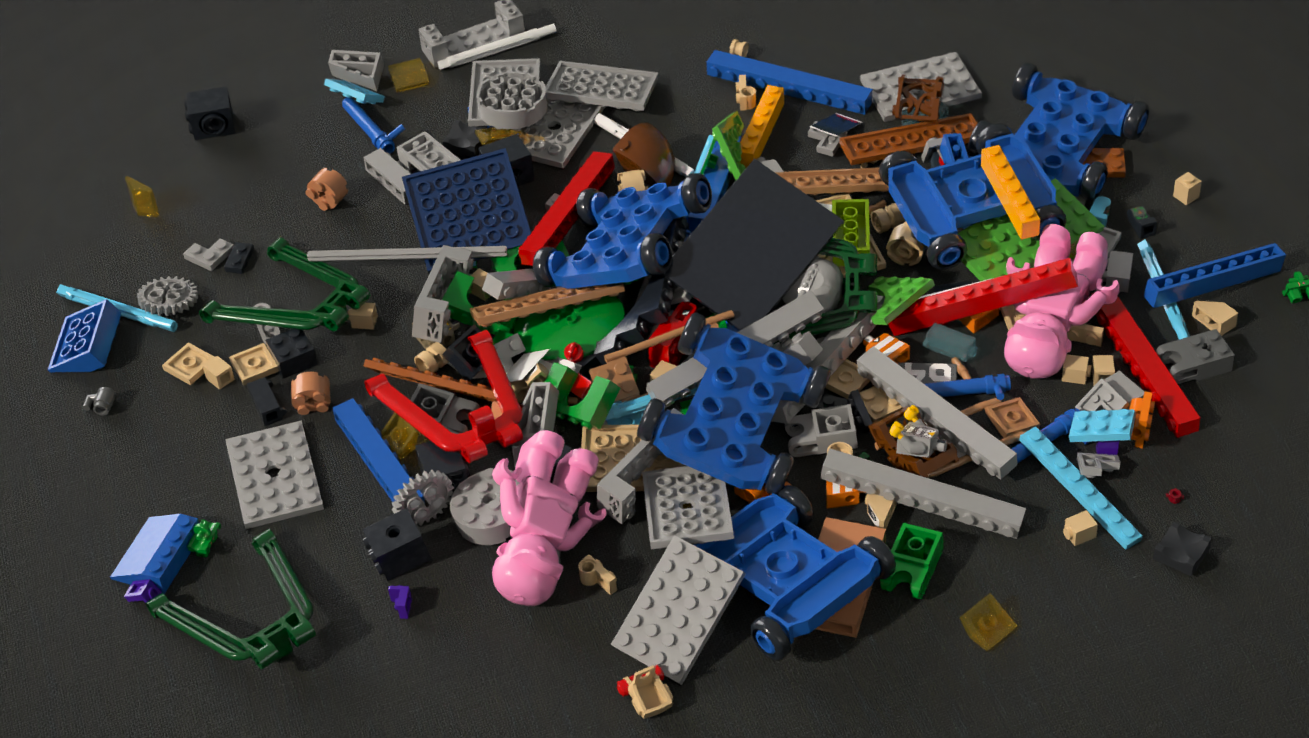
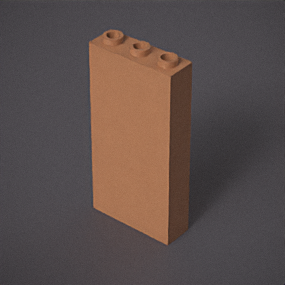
M826 517L818 540L839 552L854 544L857 545L866 536H874L886 543V529ZM872 585L815 629L857 638Z

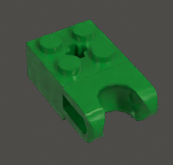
M903 523L891 549L896 561V571L889 578L880 579L881 589L893 591L897 584L907 582L911 584L912 597L922 599L944 549L943 532Z

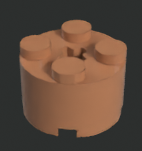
M323 168L308 183L305 193L321 210L326 211L336 207L347 195L348 189L345 186L347 182L337 171L333 169L328 171L327 168Z
M304 372L297 375V379L291 381L292 405L298 410L299 414L307 415L310 411H328L331 400L330 381L327 376H318V372Z

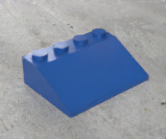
M105 299L66 316L48 371L92 372L103 368L106 365V360L111 350V344L115 337L121 312L108 299Z
M184 514L149 517L110 578L130 585L133 581L151 579L162 593L165 594L191 553L187 546L195 533V525L200 524L198 518Z

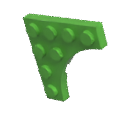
M738 111L731 113L712 128L713 138L715 141H718L721 155L726 158L728 170L730 173H733L735 181L746 169L745 165L740 162L742 151L738 140L745 126Z
M884 276L876 278L874 283L868 287L869 291H876L878 295L885 296L882 307L871 317L873 324H889L935 286L933 279L923 277L884 278Z

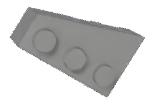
M332 50L328 61L332 76L377 91L384 68L381 53Z
M810 332L798 333L792 339L789 337L781 344L777 342L772 346L774 349L798 358L804 365L813 361L823 350Z
M532 382L522 403L523 416L518 424L523 434V440L514 443V446L523 445L539 431H554L559 391L551 382Z

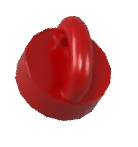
M573 342L565 347L564 355L568 361L576 363L582 360L584 351L579 344Z

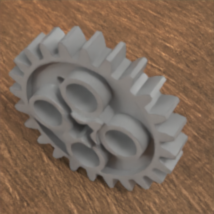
M170 276L167 279L160 277V280L153 279V283L147 282V285H142V289H139V293H137L138 305L141 306V309H145V312L151 311V314L157 312L158 316L162 313H165L166 316L169 313L175 315L177 311L183 313V309L189 310V306L193 307L194 303H197V286L194 283H190V280L178 279L177 276L173 279Z
M431 470L429 474L424 471L422 476L417 473L414 480L409 478V483H403L404 488L397 490L399 495L394 496L396 501L392 502L394 506L392 511L395 514L407 508L415 525L419 523L420 526H422L424 521L430 522L432 517L436 519V514L443 513L441 509L448 507L446 502H450V496L453 495L452 489L454 487L451 480L444 472L441 474L439 470L436 472ZM417 490H420L421 494L428 502L429 507L425 506L424 502L418 495Z

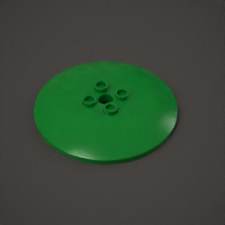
M607 295L601 297L600 300H586L579 305L569 304L565 305V308L562 309L552 308L548 309L545 313L538 314L535 312L529 314L528 317L518 318L515 323L514 334L518 333L526 349L523 351L524 354L549 349L541 359L556 360L559 357L567 360L564 355V349L568 344L576 342L583 348V357L595 352L597 341L602 340L625 318V312L622 303L616 296Z

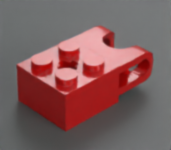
M681 302L672 315L669 316L668 321L661 323L649 339L685 326L691 314L697 313L696 305L691 302ZM684 310H690L687 316L683 315L682 312ZM681 336L649 347L650 367L656 368L661 360L678 366L682 356L686 355L678 350Z

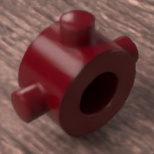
M1176 488L1166 493V497L1173 504L1179 503L1181 499H1184V495H1181V491Z

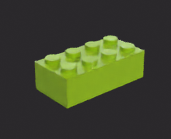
M869 199L832 200V213L844 220L843 226L833 238L851 242L856 247L858 254L870 253ZM832 257L834 264L845 266L842 259Z

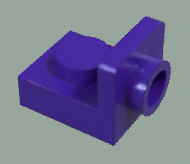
M151 579L137 580L132 582L124 598L128 602L144 601L146 603L160 595L162 591Z
M389 586L390 599L392 602H395V610H398L400 619H408L412 602L409 586Z

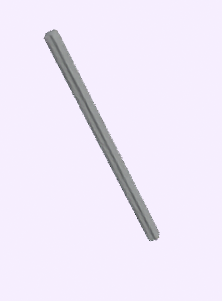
M506 246L455 247L472 251L471 258L507 256ZM442 247L308 251L307 258L309 262L436 259Z

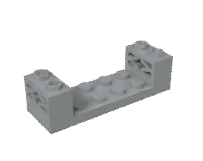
M501 0L495 2L496 19L460 30L456 33L442 36L434 24L427 25L419 29L422 51L434 68L439 67L437 62L446 59L448 56L525 32L522 13L512 0Z
M426 131L397 147L401 166L409 170L411 174L460 161L458 157Z
M446 245L442 246L414 306L412 337L441 343L444 336L448 335L449 325H447V321L450 319L451 310L448 309V301L440 300L441 293L445 287H449L457 271L469 276L472 275L470 274L474 259H471L472 251Z
M675 408L671 410L673 414H682ZM655 436L651 441L641 440L597 484V507L599 509L605 508L606 514L621 524L627 519H631L636 511L635 488L630 484L634 480H638L642 472L646 468L651 467L659 455H663L658 447L653 445Z

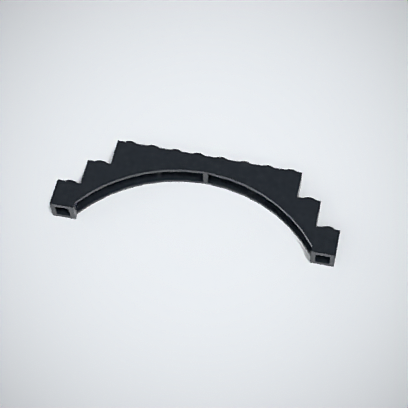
M683 216L673 219L663 233L670 243L672 256L682 246L686 238L688 221ZM652 274L643 294L630 312L602 340L597 341L594 356L601 365L607 364L604 355L646 341L648 328L668 321L676 284L662 274Z

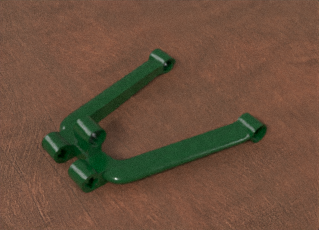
M278 238L267 249L269 258L274 261L283 260L336 287L334 292L320 305L309 311L220 305L216 301L211 300L199 311V316L204 322L209 324L216 319L301 330L315 329L322 325L331 331H337L349 318L346 305L355 310L359 309L370 298V292L366 287L358 285L357 279L352 275L323 261L309 262L307 253L290 246L284 238Z
M832 238L819 254L837 257L844 261L846 278H843L844 304L838 310L822 313V318L813 324L811 322L806 324V327L800 332L796 333L794 331L790 333V339L798 333L810 332L812 335L846 328L855 322L859 313L877 312V292L860 291L859 275H877V255L872 253L858 254L856 247L851 242Z
M270 529L254 537L252 545L256 552L264 557L291 607V610L282 618L260 632L242 639L178 606L171 600L169 601L163 593L146 602L151 615L154 618L160 617L229 659L242 661L252 658L261 670L293 651L289 638L296 647H299L315 637L316 632L309 622L314 611L312 603Z

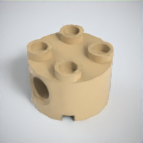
M637 169L617 174V181H621V184L618 186L619 191L628 187H634L636 191L648 189V186H644V180H646L644 170Z
M907 222L893 229L886 246L888 257L892 261L900 265L909 263V266L919 263L926 248V245L915 238Z

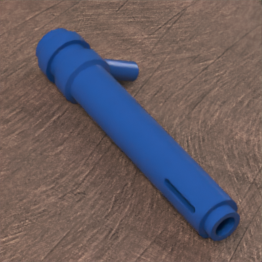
M345 98L342 102L343 108L369 136L373 145L377 149L381 148L386 153L391 154L395 149L393 139L405 130L404 126L400 124L387 135L386 132L381 131L353 98Z
M997 374V376L985 375L983 378L924 383L941 397L995 393L998 400H1003L1004 393L1011 390L1010 377L1004 374Z
M1077 408L1069 409L1064 415L1061 414L1055 418L1054 422L1040 431L1050 442L1061 435H1067L1070 433L1074 413L1080 410ZM1022 443L1011 449L1017 453V463L1032 455Z

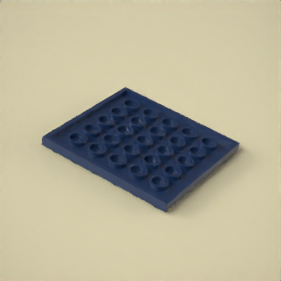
M506 148L402 176L421 248H441L443 245L450 247L506 246L507 249L522 246L531 234ZM475 257L471 259L477 261L488 257ZM424 259L428 274H430L436 259Z

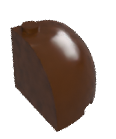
M650 123L635 125L625 133L612 150L625 172L637 169L644 170L645 184L653 186L657 183H666L667 187H669L674 176L673 170L675 166V156L670 143L663 133Z

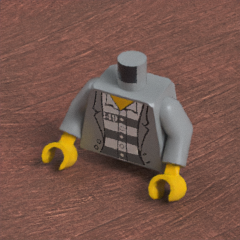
M915 405L908 407L904 413L905 418L913 422H909L903 427L902 424L896 421L891 426L890 434L893 437H898L896 450L898 454L927 458L935 450L946 451L947 440L939 439L938 429L925 426L922 420L916 417L919 409Z

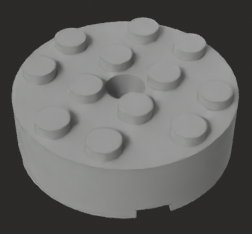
M519 71L499 73L491 80L487 78L477 89L479 116L485 123L496 129L520 130L541 120L546 114V86L543 81L537 80L535 75Z
M488 468L465 479L458 485L450 500V511L458 531L462 534L463 538L475 544H498L505 542V538L511 536V526L504 521L502 516L500 485L493 479V468Z

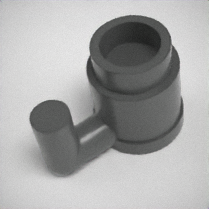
M101 387L98 389L97 394L87 395L82 408L89 411L94 402V412L99 415H107L113 406L117 394L111 388Z

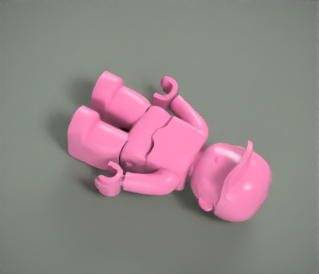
M1049 224L1044 227L1040 236V246L1035 257L1034 267L1069 258L1071 236L1067 229L1057 224ZM1086 232L1080 236L1073 262L1077 272L1078 287L1013 304L1015 309L1021 314H1025V316L1016 321L1014 327L1008 331L1004 356L1008 365L1020 375L1031 379H1041L1056 374L1063 367L1067 353L1071 351L1072 344L1067 337V332L1071 326L1085 324L1104 304H1111L1116 301L1119 294L1118 281H1113V285L1110 287H1102V276L1107 266L1108 244L1107 240L1100 234ZM1009 257L1007 260V275L1030 269V263L1025 262L1023 268H1017L1012 257ZM1096 289V292L1086 300L1089 297V290L1093 291Z
M547 430L537 432L522 445L516 468L513 472L508 469V459L503 458L497 463L492 474L495 482L500 485L501 512L504 521L511 526L510 535L513 537L508 543H503L497 549L499 557L495 560L492 569L493 582L498 592L505 599L524 606L540 605L546 602L554 593L557 581L564 568L563 565L558 564L559 557L556 549L568 551L574 548L588 530L601 522L606 516L605 508L600 509L593 515L589 511L590 503L585 502L579 507V520L569 528L573 518L572 515L578 507V502L584 496L589 480L597 470L599 458L595 453L587 449L579 448L570 451L559 460L553 483H550L555 461L562 454L565 443L562 436Z

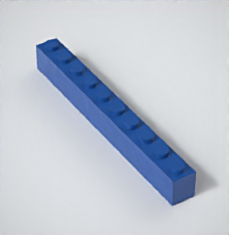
M714 50L707 60V75L739 82V75H746V85L766 89L767 85L784 88V95L864 115L872 104L873 89L718 50Z

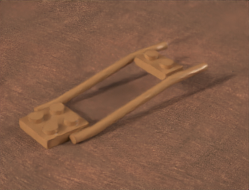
M730 310L706 318L705 325L710 324L711 328H719L717 323L733 318L734 313ZM685 326L604 355L607 364L589 370L592 381H594L596 376L611 380L621 389L614 403L619 401L626 402L648 395L646 393L640 396L625 356L681 336Z
M1020 397L1005 402L993 398L961 410L963 414L969 416L985 409L986 415L1003 436V439L999 441L1006 446L1019 442L1020 435L1034 427L1039 429L1040 426L1038 420ZM875 443L876 450H880L877 443ZM966 454L960 457L958 462H949L929 473L928 477H935L972 461V458Z

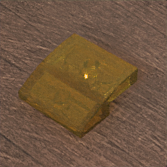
M420 58L388 66L396 92L429 84L428 76Z

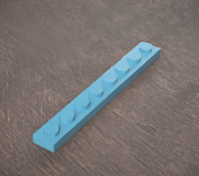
M1037 427L1020 435V442L1125 550L1142 540V535L1084 475L1080 474V471Z

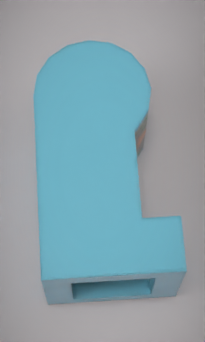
M1101 196L1095 199L1089 212L1106 227L1111 201L1109 198Z

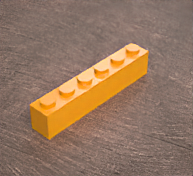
M767 85L740 143L742 151L740 162L746 168L754 159L761 156L783 108L784 88Z
M996 145L982 149L981 166L1020 239L1038 236L1040 218L1001 147Z

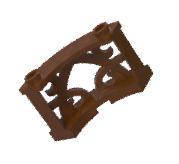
M902 74L898 78L896 105H893L892 115L895 116V119L938 123L940 98H942L944 93L945 77L937 76L936 80L907 78V75ZM924 90L928 93L923 94L917 100L909 91ZM908 107L907 114L912 112L913 107L916 108L913 115H902V109ZM919 111L928 116H918Z
M906 406L879 422L869 425L880 449H885L889 455L887 459L897 469L902 468L906 472L929 478V473L949 462L956 463L959 461L956 448L953 443L947 442L945 452L935 450L927 458L896 453L898 437H893L890 434L891 427H887V424L893 421L899 422L898 418L904 416L907 408L911 406ZM919 412V413L916 415V417H917L918 419H921L922 422L925 424V422H924L923 419L921 418V414H920V412ZM906 418L904 419L903 427L907 425Z

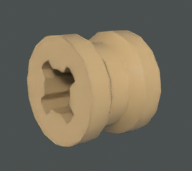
M734 39L730 46V54L746 57L749 48L748 42H739V40Z

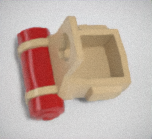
M658 665L647 667L617 682L619 694L623 697L630 695L633 698L632 704L638 715H641L643 719L658 715L673 706L672 693L667 684L662 683L664 673Z

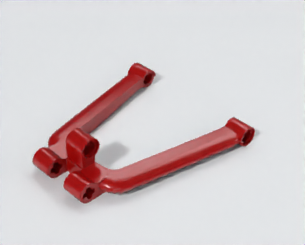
M487 330L468 337V340H470L473 349L480 358L502 415L494 419L493 412L488 405L468 413L472 430L460 434L450 432L391 386L383 373L365 380L366 390L371 397L376 396L382 403L440 449L447 452L459 451L468 463L487 456L486 445L498 440L505 448L523 440L522 431L518 426L523 416L522 408L493 345L492 337Z

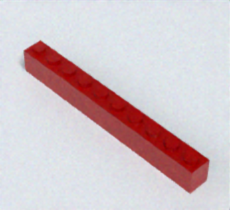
M593 151L590 157L587 158L584 165L565 187L561 195L558 196L555 203L543 216L538 225L535 226V229L522 246H520L518 253L523 265L533 266L534 256L542 247H554L556 249L579 218L576 208L579 193L588 188H595L599 191L614 171L613 154Z
M1067 258L916 300L888 325L893 335L897 336L1078 287L1077 272L1071 259Z
M1117 296L1116 301L1111 304H1104L1095 314L1099 325L1104 327L1107 337L1111 338L1115 349L1121 353L1124 362L1131 368L1133 376L1139 380L1141 388L1146 392L1152 393L1151 401H1155L1158 413L1167 422L1168 429L1173 431L1177 438L1198 432L1200 416L1119 297Z

